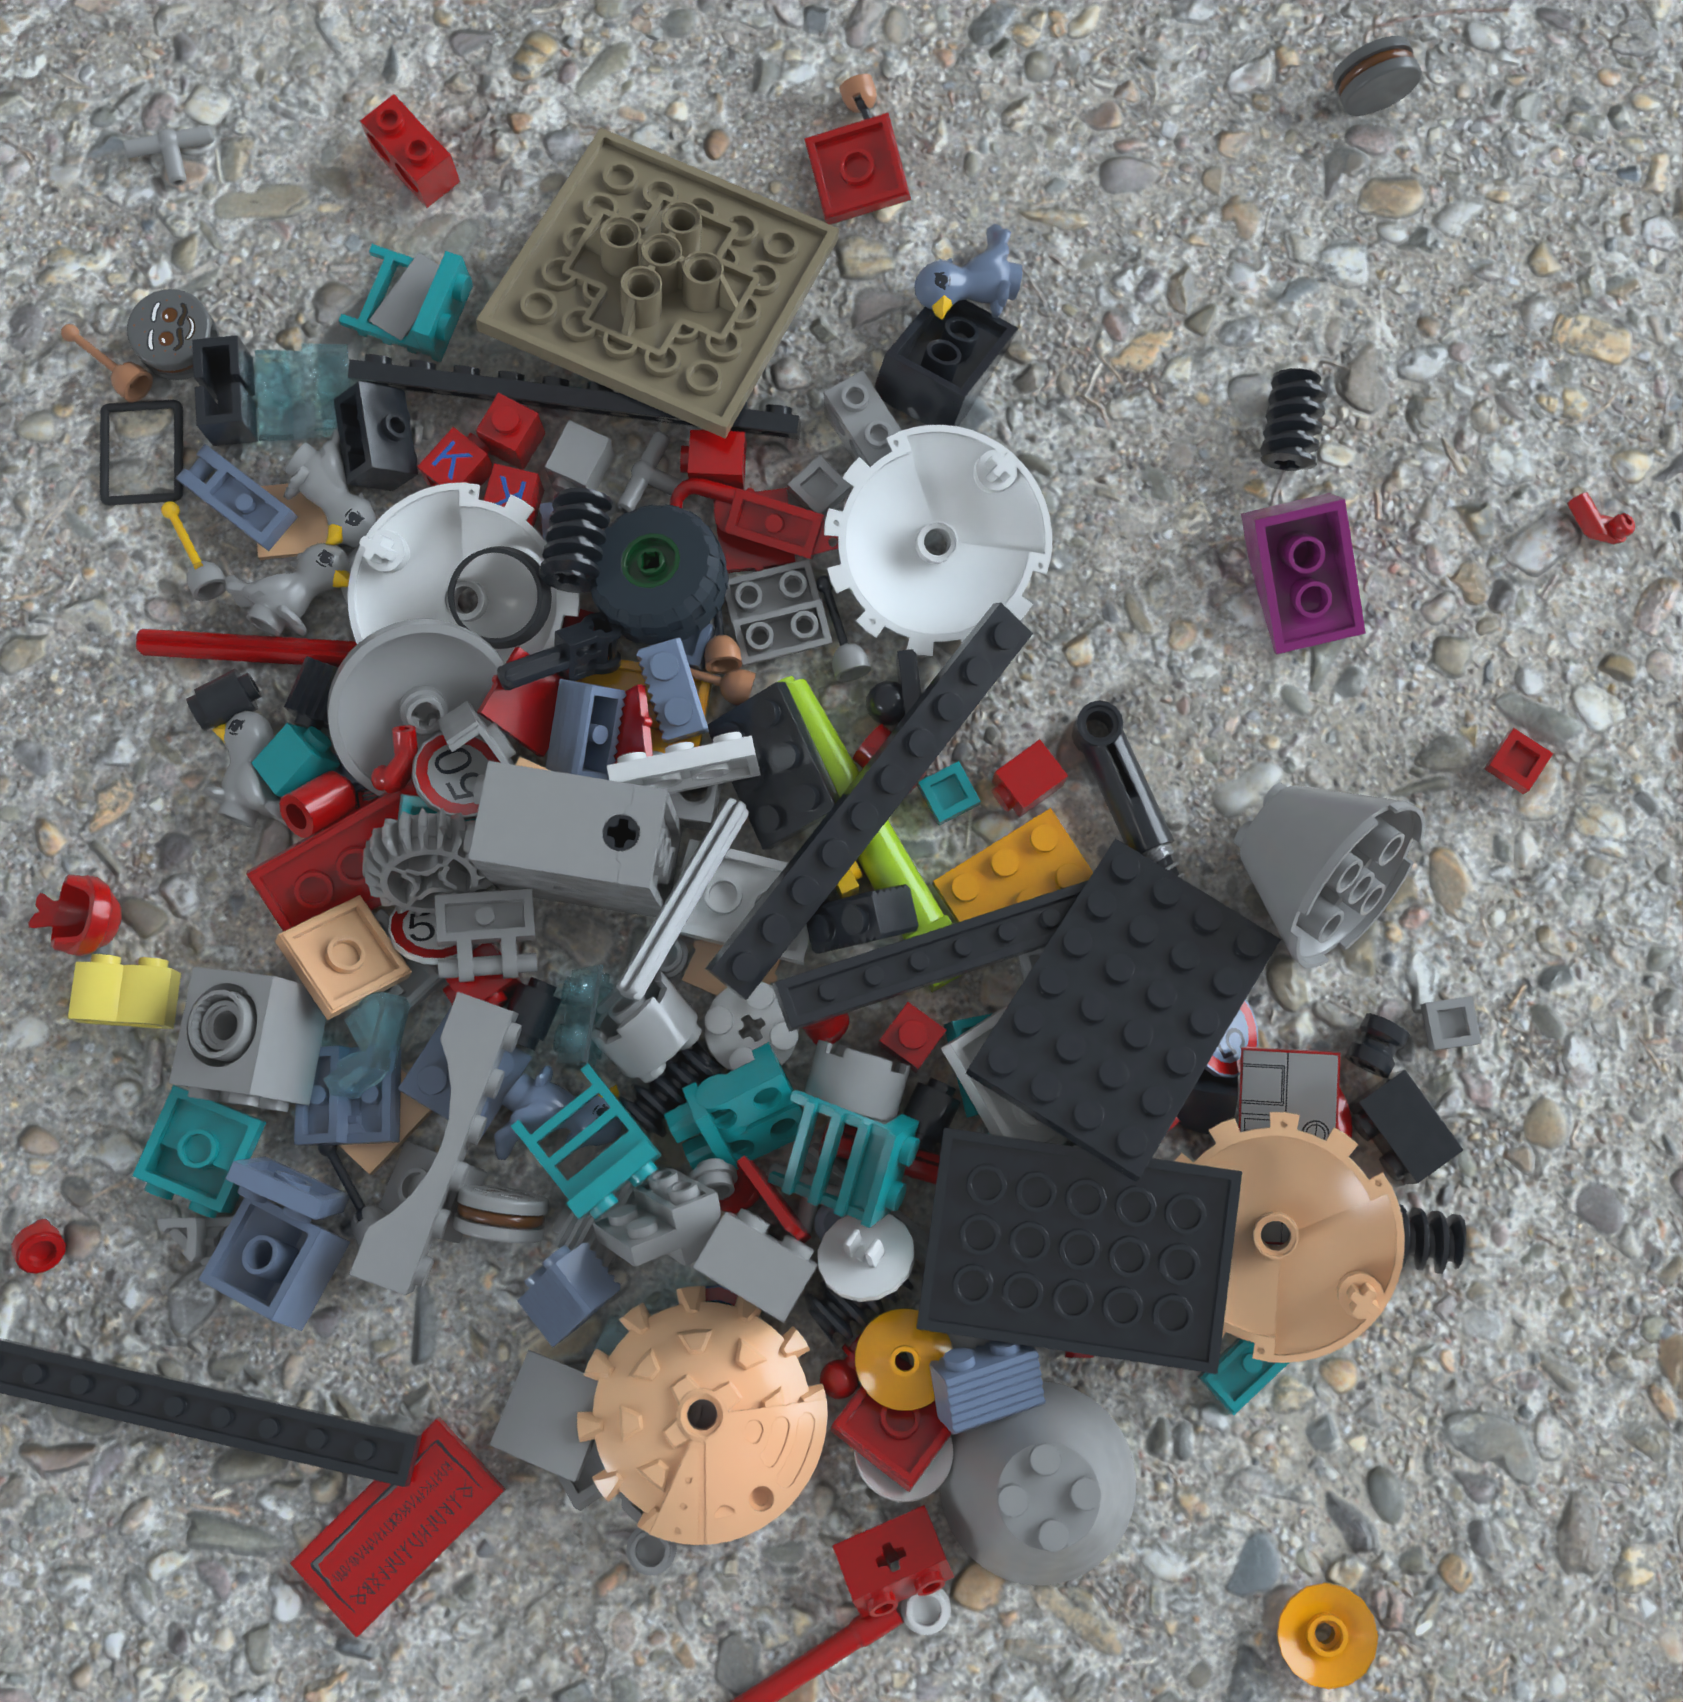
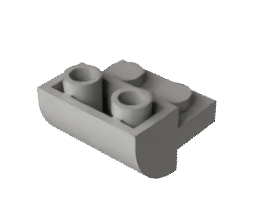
M664 1169L654 1172L648 1177L647 1182L635 1188L633 1187L637 1206H619L609 1211L607 1218L593 1223L597 1241L635 1267L665 1254L684 1266H688L699 1258L718 1226L721 1215L720 1203L716 1191L675 1169Z

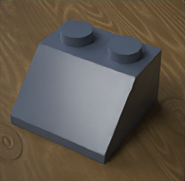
M244 1198L198 1280L271 1321L302 1331L347 1250L350 1241L312 1221L310 1223H303L282 1213L283 1207L269 1200L266 1203H259Z

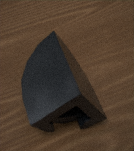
M1204 1069L1176 1116L1180 1121L1179 1124L1184 1128L1211 1135L1209 1132L1210 1128L1223 1121L1235 1118L1238 1101V1076L1233 1078L1216 1077Z

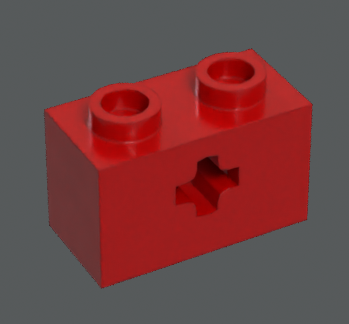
M925 1505L832 1545L852 1601L862 1618L869 1615L872 1617L886 1615L898 1607V1602L916 1594L918 1596L931 1595L942 1589L945 1581L954 1578ZM899 1560L900 1569L892 1572L890 1564Z

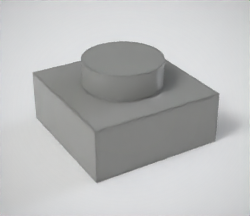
M819 455L787 484V490L805 509L826 515L828 508L833 509L851 493V485L843 480V477Z
M1473 996L1427 1002L1420 1005L1429 1052L1482 1043Z

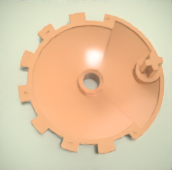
M1270 1112V1127L1255 1128L1240 1132L1235 1118L1223 1121L1209 1129L1216 1143L1204 1151L1194 1162L1182 1152L1174 1160L1242 1171L1222 1338L1227 1332L1240 1339L1253 1342L1255 1344L1252 1358L1274 1363L1301 1362L1319 1358L1348 1345L1363 1334L1376 1321L1391 1299L1399 1280L1404 1257L1402 1214L1392 1185L1388 1182L1384 1173L1381 1172L1368 1179L1360 1167L1349 1157L1359 1145L1334 1127L1327 1140L1297 1130L1300 1115L1289 1112ZM1279 1221L1289 1228V1237L1284 1244L1271 1246L1262 1239L1261 1231L1267 1223Z
M689 1286L676 1289L679 1305L650 1315L645 1304L641 1303L627 1312L620 1321L629 1332L618 1343L611 1355L596 1348L584 1373V1376L598 1381L594 1396L593 1412H577V1432L579 1442L595 1439L599 1456L605 1468L592 1476L597 1489L608 1502L621 1492L634 1505L643 1510L644 1512L637 1523L640 1529L646 1531L649 1535L670 1542L689 1545H711L733 1541L763 1528L788 1509L801 1494L817 1466L823 1449L828 1416L827 1399L823 1384L807 1385L804 1372L797 1358L808 1352L810 1348L794 1326L781 1336L774 1328L759 1318L762 1309L739 1295L735 1306L705 1302V1286ZM705 1399L711 1401L717 1409V1417L714 1423L707 1428L693 1426L687 1417L690 1405L697 1400Z

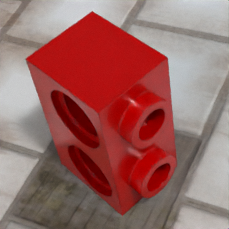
M395 94L360 120L372 150L426 208L430 207L460 183L451 154Z

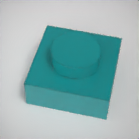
M959 761L917 783V787L938 826L979 806L981 803Z

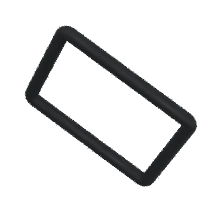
M173 399L133 403H108L103 405L100 409L101 502L105 505H126L179 501L183 497V485L176 479L183 470V405L181 402ZM174 409V493L109 496V413Z

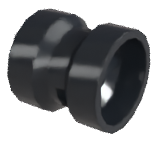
M1367 1013L1359 1027L1362 1034L1358 1041L1351 1043L1345 1058L1371 1074L1382 1078H1389L1395 1066L1393 1057L1397 1050L1404 1048L1410 1034L1403 1027L1384 1017Z

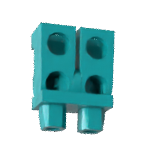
M769 1042L752 1050L755 1060L727 1074L711 1076L704 1080L699 1087L695 1082L682 1088L687 1103L664 1113L669 1129L677 1144L702 1133L682 1143L685 1155L693 1170L697 1168L700 1162L714 1158L722 1159L725 1163H729L735 1166L736 1169H739L737 1161L744 1155L748 1159L754 1160L795 1141L803 1108L802 1105L790 1101L794 1089Z

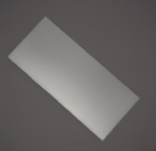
M418 253L369 321L397 339L402 340L417 319L439 264Z

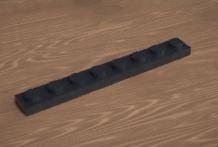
M1088 881L776 981L772 987L787 1029L791 1032L1044 948Z

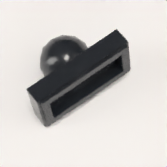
M914 649L897 651L896 667L898 682L885 680L877 683L870 689L866 697L868 714L879 724L888 726L898 724L921 696L917 655Z

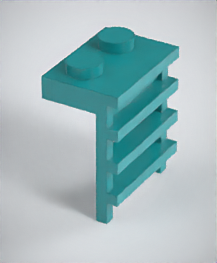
M372 244L369 249L370 255L382 259L383 263L359 318L356 319L341 314L338 320L339 324L356 330L361 336L367 337L370 335L379 338L384 344L390 346L396 344L405 347L410 353L417 354L419 352L431 356L432 360L441 363L474 286L463 257L445 251L416 321L412 325L408 336H404L402 340H399L380 327L373 325L369 320L383 302L398 265L408 268L414 258Z
M586 1064L580 1070L592 1084L588 1089L532 1134H530L520 1120L513 1123L511 1127L569 1199L566 1204L578 1219H584L591 1214L597 1220L618 1203L619 1200L615 1197L618 1191L629 1182L634 1188L637 1187L658 1169L654 1162L662 1154L593 1068ZM600 1094L611 1108L549 1157L538 1143ZM616 1117H619L629 1131L567 1180L556 1166Z
M799 1090L792 1091L790 1101L804 1106L786 1175L772 1171L767 1182L781 1187V1192L788 1195L796 1193L808 1198L807 1202L812 1205L822 1204L832 1208L836 1215L841 1217L849 1215L861 1220L860 1225L868 1228L872 1227L890 1212H896L906 1194L907 1185L902 1182L906 1166L909 1167L913 1163L919 1149L920 1139L915 1137L919 1121L901 1114L884 1125ZM822 1113L830 1116L831 1119L812 1186L801 1182L800 1178L818 1114ZM847 1123L857 1127L858 1130L840 1193L837 1197L827 1193L826 1190L844 1126Z

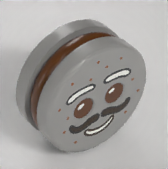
M465 1185L458 1192V1213L455 1214L453 1227L456 1231L476 1238L507 1243H536L543 1239L545 1226L543 1225L545 1221L544 1215L548 1213L549 1200L546 1197L524 1190L491 1185Z

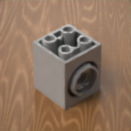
M193 967L169 1084L189 1087L188 1097L218 1101L219 1098V1102L233 1105L254 1106L288 1112L289 1103L309 1106L326 1017L302 983L272 975Z

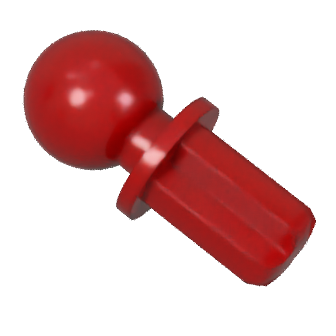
M861 1334L850 1346L844 1344L841 1347L847 1354L844 1360L836 1359L828 1362L820 1373V1384H823L825 1394L833 1399L841 1400L848 1398L857 1389L859 1378L855 1366V1352Z

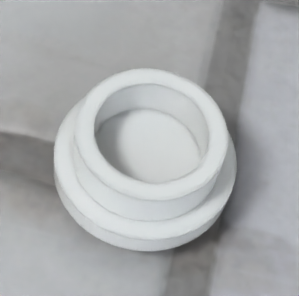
M943 1588L931 1595L918 1596L916 1594L901 1601L902 1618L905 1624L915 1633L921 1635L934 1634L940 1631L949 1620L951 1605L948 1595Z

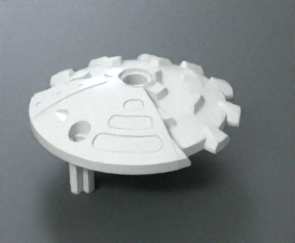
M925 425L905 429L887 437L886 440L892 452L879 459L871 467L860 457L849 467L842 479L852 485L853 489L846 500L843 511L828 508L824 522V535L838 537L840 565L829 567L827 571L830 583L836 594L849 588L856 601L865 610L856 620L857 624L864 631L877 638L885 627L896 634L909 638L906 650L914 649L916 655L933 656L934 642L961 640V643H963L994 603L1001 602L1019 620L1027 614L1033 604L1025 599L1022 594L1029 583L1033 571L1047 574L1052 554V528L1048 508L1038 484L1025 465L1011 451L988 436L970 429L949 425ZM938 532L943 535L947 543L943 555H933L927 551L924 545V538L927 533Z
M466 482L429 487L409 495L393 505L376 521L367 535L360 539V547L351 568L348 584V612L356 643L358 644L367 636L383 627L406 620L434 619L457 624L448 603L449 583L457 566L466 557L477 551L495 546L511 547L523 551L541 565V562L544 561L542 557L543 549L547 542L527 522V519L535 509L513 495H510L505 507L479 500L480 485ZM502 553L480 555L463 569L457 580L454 594L455 608L462 623L480 636L503 638L513 635L525 627L536 609L537 588L534 578L527 567L512 556ZM551 587L552 602L546 623L536 636L517 647L522 648L530 655L554 647L555 631L562 629L564 616L578 617L580 593H569ZM473 589L478 596L477 607L472 612L464 614L458 606V598L464 590ZM515 647L495 650L506 663Z

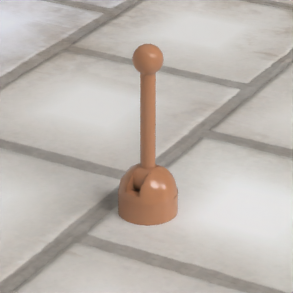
M66 324L62 327L61 336L64 340L75 342L112 371L110 376L112 387L125 400L131 403L137 402L148 394L152 387L153 377L143 367L133 362L117 365L84 339L75 325Z
M690 668L693 679L719 686L721 694L729 703L738 706L749 699L756 673L744 669H734L726 673L725 676L719 677Z

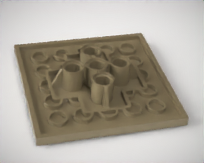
M600 127L476 319L477 331L726 438L837 243L839 228Z

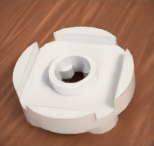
M762 981L747 1000L741 999L727 987L713 1000L705 1016V1038L708 1048L723 1067L732 1071L755 1060L752 1050L767 1042L770 1043L782 1066L791 1057L799 1039V1029L791 1032L788 1031L772 985ZM746 1015H750L753 1020L762 1018L766 1024L760 1030L763 1037L757 1042L751 1036L743 1038L740 1035L739 1031L744 1027L742 1019Z

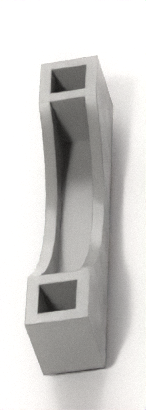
M457 992L440 1036L448 1062L451 1086L449 1119L442 1145L428 1173L412 1194L390 1214L367 1227L350 1271V1276L405 1296L413 1292L416 1285L421 1287L425 1285L434 1263V1258L427 1256L434 1238L442 1239L452 1215V1211L445 1209L452 1190L460 1191L468 1174L470 1165L464 1163L463 1160L469 1144L477 1146L486 1126L487 1118L481 1116L487 1097L495 1099L501 1087L505 1071L498 1068L505 1051L512 1053L518 1042L522 1025L515 1022L519 1013Z

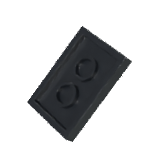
M775 682L707 724L708 733L712 741L718 735L731 732H739L742 734V737L752 735L760 775L731 782L740 801L746 805L749 811L748 819L763 850L772 849L820 822L839 800L840 796L786 682Z

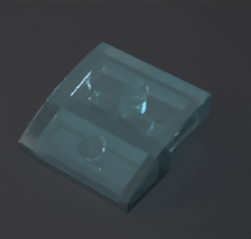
M301 343V351L255 350L259 441H288L331 436L337 427L333 399L350 388V379L348 378V345Z

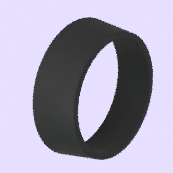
M504 546L482 549L466 557L455 569L448 587L450 611L456 623L467 628L459 619L454 601L455 587L461 572L472 560L483 554L502 553L512 556L523 563L534 578L537 588L536 609L530 621L517 633L503 638L480 637L495 649H508L520 646L536 636L546 623L552 602L551 587L541 579L538 562L523 551Z

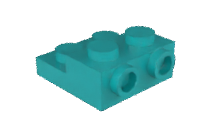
M173 1085L132 1177L147 1182L144 1191L152 1195L172 1200L174 1194L191 1200L188 1209L201 1215L216 1218L218 1212L232 1213L240 1197L238 1193L240 1186L225 1179L233 1161L250 1159L267 1122L217 1101L188 1097L189 1090Z

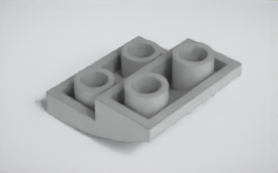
M810 559L729 578L725 599L735 638L741 650L743 666L833 643Z
M528 1350L490 1446L566 1479L578 1482L594 1440L579 1442L577 1412H593L594 1396L598 1381L584 1376L585 1372Z

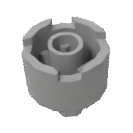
M658 970L643 998L639 1001L624 997L616 986L596 1007V1010L601 1014L597 1023L587 1024L586 1026L588 1037L624 1076L630 1078L639 1077L644 1083L659 1077L666 1067V1061L672 1058L679 1049L685 1050L691 1047L699 1039L702 1032L701 1028L696 1024L698 1019L696 1010L661 970Z
M819 1040L804 1093L884 1125L895 1119L898 1115L911 1066L897 1062L894 1071L891 1070L893 1061L886 1060L884 1057L842 1045L837 1046L836 1053H831L832 1044Z

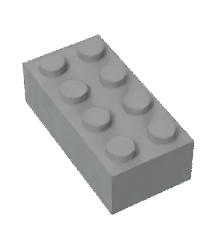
M741 1209L738 1215L725 1212L693 1268L784 1323L818 1265L817 1262L810 1259L814 1249L790 1235L785 1236L784 1240L780 1241L769 1234L773 1225L749 1210Z

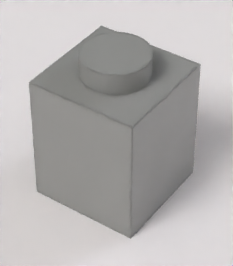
M569 420L545 465L552 488L556 492L577 487L597 490L615 456L610 438Z

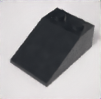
M966 299L953 304L943 320L935 316L932 309L924 307L886 352L874 388L881 399L889 406L906 413L926 425L959 426L1014 339L1018 327L999 317L993 318L992 313Z

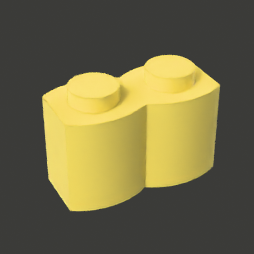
M92 954L91 962L75 963L68 1019L78 1023L174 1029L181 973L168 968L169 961L165 959L141 957L139 958L138 965H120L121 957Z

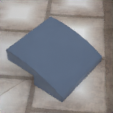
M389 1044L353 1048L340 1045L320 1047L309 1106L295 1104L294 1145L321 1146L399 1143L401 1091L398 1090V1087L401 1084V1046ZM352 1076H354L353 1088H352Z

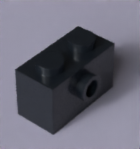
M358 381L333 399L346 483L348 485L394 491L418 475V461L414 451L410 426L411 418L407 408L405 390Z

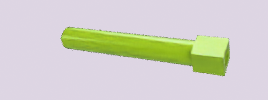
M793 676L785 677L778 682H786L831 780L841 797L860 771L806 679L795 680ZM887 820L857 860L875 890L904 884L910 887L919 926L917 931L902 934L901 936L906 940L952 925L948 915L944 916L896 832ZM962 975L929 985L928 987L933 993Z

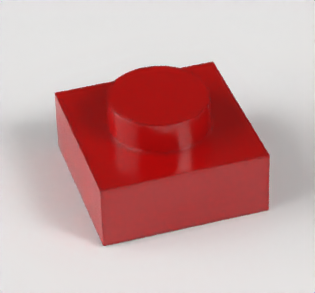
M1512 728L1507 732L1484 769L1524 795L1530 791L1553 753L1517 729Z

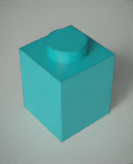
M288 722L251 762L273 793L281 797L327 771H335L341 764L329 749L332 746L331 741L320 730L312 726L306 729Z

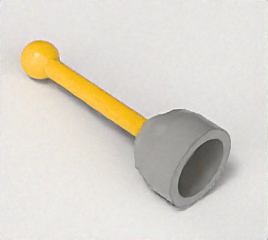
M173 501L165 502L161 507V513L165 518L170 519L193 564L189 568L186 578L193 598L198 601H207L220 596L226 591L225 576L222 570L214 563L200 560L179 518L180 508L178 504Z

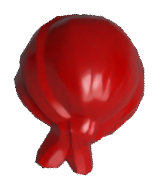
M69 874L64 879L59 900L53 901L40 892L35 903L39 912L32 916L28 926L29 928L52 927L51 947L54 950L70 955L83 956L92 954L98 948L108 945L119 931L122 920V908L114 893L111 892L110 887L100 878L90 875Z

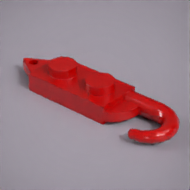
M692 477L682 481L674 488L670 497V505L678 506L681 509L683 501L689 495L695 494L715 500V522L723 532L813 560L814 555L838 549V537L824 535L826 515L699 477ZM832 538L837 539V544L835 546L830 545V540Z

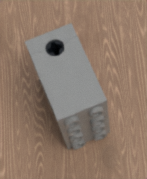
M488 761L485 775H478L474 788V803L479 804L476 823H469L464 838V852L469 853L468 859L500 891L532 889L533 898L649 917H656L672 891L683 831L667 789Z

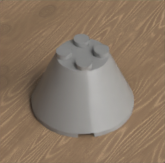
M1278 783L1266 794L1263 801L1264 807L1259 811L1254 820L1246 822L1238 830L1234 838V844L1240 848V859L1291 957L1304 967H1318L1328 962L1329 959L1324 955L1336 946L1345 951L1354 944L1377 920L1396 895L1414 863L1407 858L1413 840L1419 843L1423 840L1425 817L1421 809L1408 801L1298 785L1286 787L1282 783Z
M1042 1381V1388L1045 1392L1043 1395L1046 1400L1045 1404L955 1435L952 1434L953 1461L947 1478L940 1486V1497L945 1518L952 1533L966 1553L983 1568L1001 1578L1034 1586L1053 1585L1073 1580L1086 1574L1105 1560L1115 1549L1129 1525L1136 1496V1473L1132 1454L1117 1423L1106 1410L1089 1396L1069 1386L1051 1381Z

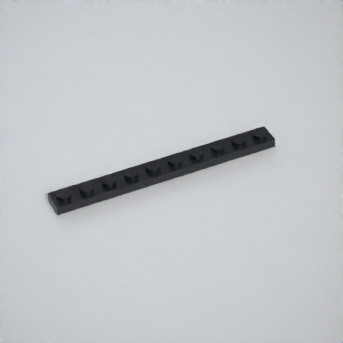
M365 354L364 361L349 359L348 378L354 382L361 381L405 391L492 402L499 392L524 406L698 427L622 393H616L614 390L596 382H587V389L569 387L570 381L559 377L543 376L542 383L525 381L524 374L511 371H498V377L496 378L480 376L481 369L464 365H454L453 372L436 370L437 364L423 360L411 359L409 360V366L393 365L392 358L376 354ZM746 402L730 431L745 432L747 434L799 440L801 419L799 415H792V408L787 406L767 404L765 411L747 409L748 403Z
M1001 602L994 603L705 968L741 999L747 1000L1033 635Z
M0 1338L1 1394L393 1485L410 1486L422 1438L420 1434Z

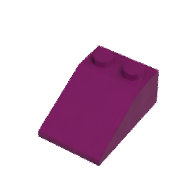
M1326 493L1241 513L1248 559L1275 654L1366 634L1347 507L1344 498Z

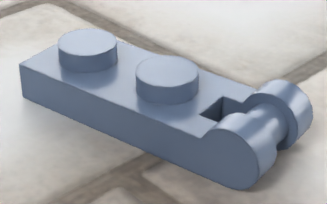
M204 444L196 454L199 457L189 470L184 468L176 479L269 551L298 516L212 448ZM215 470L214 475L205 484L204 480Z

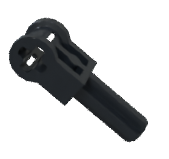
M603 612L589 614L580 623L555 631L554 647L499 666L497 676L503 689L509 691L559 673L565 680L577 681L594 674L605 675L613 673L621 666V654L617 650V641L623 634V626L610 624Z

